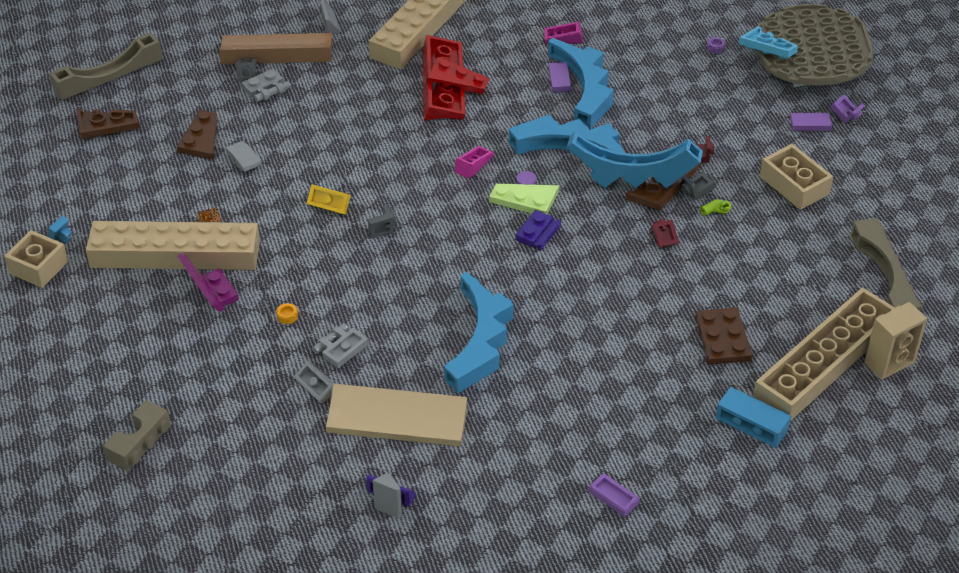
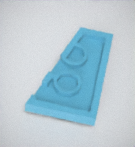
M759 26L739 38V44L746 46L748 49H758L765 54H775L783 59L796 54L798 45L788 40L774 38V34L771 32H767V34L762 32V28Z

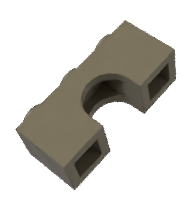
M145 400L132 414L135 429L138 431L133 434H124L117 430L103 445L106 460L126 471H129L133 465L140 461L143 454L154 446L156 440L163 433L167 432L171 425L168 410L148 400Z

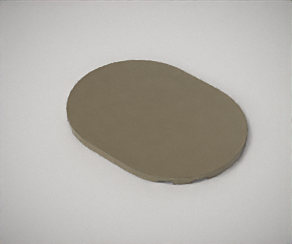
M821 4L788 6L782 8L780 12L768 14L757 25V27L762 28V32L766 34L767 32L773 33L774 38H783L798 45L797 53L787 59L779 58L775 54H765L758 50L763 67L772 75L788 82L815 86L838 84L860 76L870 67L873 61V46L864 22L859 17H853L849 11L841 8L830 9L827 8V5Z

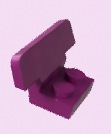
M182 252L177 256L208 302L216 310L221 312L225 310L224 306L239 300L238 293L220 268L202 275L189 257Z

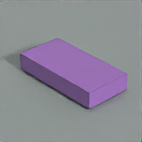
M567 62L548 63L552 92L571 91Z
M791 113L790 115L792 131H831L832 125L829 113Z
M604 473L588 487L589 493L623 517L627 516L640 502L639 497Z

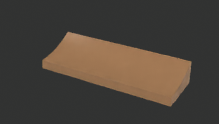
M332 33L223 35L219 49L221 64H236L238 58H257V63L332 62Z

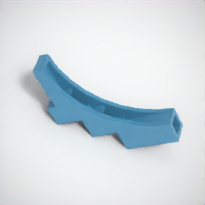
M551 38L548 41V56L561 63L567 62L568 68L577 76L582 85L583 95L574 109V120L580 119L584 125L591 129L613 105L614 90L607 87L609 71L602 68L604 52L589 46L583 50Z
M549 114L509 128L508 143L517 155L542 149L569 150L567 144L570 135L575 131L600 147L625 153L622 146L618 143L620 135L610 123L589 130L587 125H584L580 119L559 126V123Z
M576 131L570 135L567 148L572 154L579 157L586 166L592 168L591 177L604 188L620 176L634 188H637L651 176L667 188L700 164L703 153L689 138L675 147L649 154H628L612 151L588 141Z
M468 272L460 275V289L469 299L477 317L476 329L462 352L444 365V381L457 394L499 369L500 354L497 349L506 344L507 329L504 324L513 319L514 305L509 298H506L501 293L493 296L491 291L486 290L478 279L473 278Z

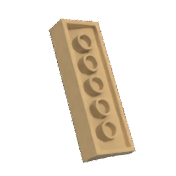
M333 384L326 433L461 447L467 416V397Z

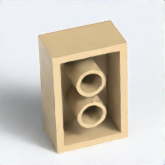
M790 144L762 159L760 177L798 209L802 210L830 194L833 176L794 144Z
M910 302L902 306L899 305L886 314L879 315L874 320L864 363L881 380L915 363L928 318Z

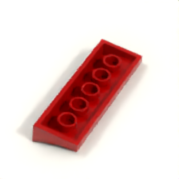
M426 35L422 47L424 121L441 118L464 120L465 94L463 90L453 85H450L449 88L443 87L442 83L438 82L426 83L438 57L463 66L462 42Z

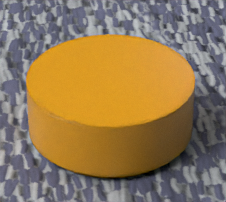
M290 303L280 305L276 310L277 320L282 324L295 322L298 318L297 307Z

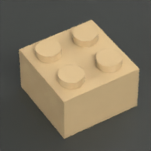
M32 230L4 256L9 274L41 288L68 262L63 243Z

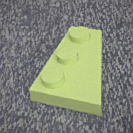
M496 183L489 196V202L528 213H533L537 210L548 214L559 192V185Z

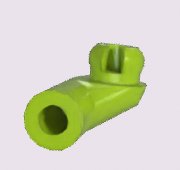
M716 199L701 206L700 212L703 216L712 212L725 214L730 211L731 203L726 200Z

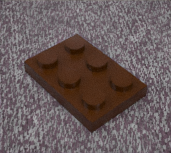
M738 307L696 311L695 318L708 365L751 361L752 353Z

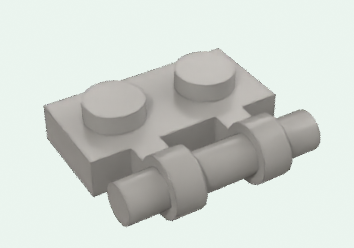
M275 69L241 82L243 90L251 98L254 97L256 102L266 101L270 99V96L280 95L290 88L288 81L284 82L283 77Z
M343 323L339 327L335 326L330 330L331 333L326 337H321L316 342L317 344L312 347V351L315 354L323 351V358L339 369L369 344V339L354 328L349 330L348 326Z

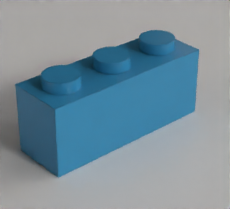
M730 387L718 403L715 419L777 448L789 430L791 416L742 391Z

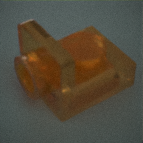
M217 207L197 212L199 222L222 223Z

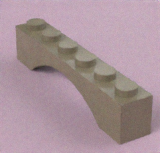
M148 33L134 39L129 47L120 55L102 65L90 68L65 66L50 72L53 90L61 100H64L154 64L163 59L160 41L152 33Z
M878 218L854 221L851 238L857 250L874 260L887 276L890 285L887 303L897 307L910 302L921 312V302L917 300L913 286L909 284L906 272L900 266L899 257L895 255L892 243L885 235L884 226H881Z

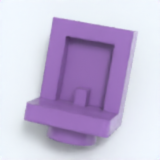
M845 94L830 106L844 123H847L850 119L855 121L862 114L860 110L865 107L863 103L856 107Z

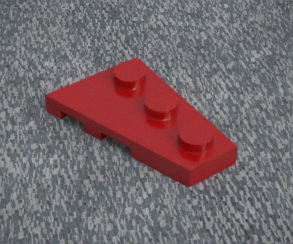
M438 57L426 83L438 82L442 83L443 87L449 88L450 85L458 86L463 91L483 94L490 78L454 64L447 59Z

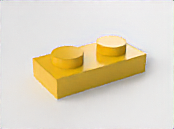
M311 184L306 204L346 214L351 195Z

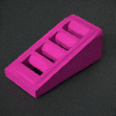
M580 22L544 28L545 43H548L551 38L570 44L583 43Z
M477 146L456 158L454 171L466 178H471L494 156V153L481 146Z

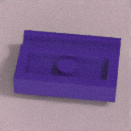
M535 210L515 234V240L530 247L536 246L541 251L561 227V220L558 219L556 221L552 216Z

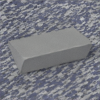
M319 0L320 14L326 33H340L333 9L325 0Z
M307 360L294 375V378L322 404L332 397L333 384L335 383L316 365Z
M389 473L374 479L375 508L398 519L401 518V489Z

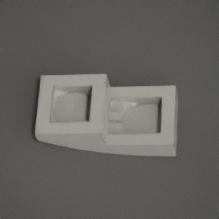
M244 141L225 147L227 155L233 158L236 166L244 172L262 165L258 156Z

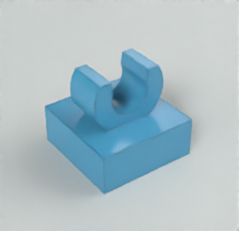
M64 216L60 217L48 228L47 237L53 240L59 239L62 243L66 244L71 240L70 235L72 234V231L68 229L69 220Z

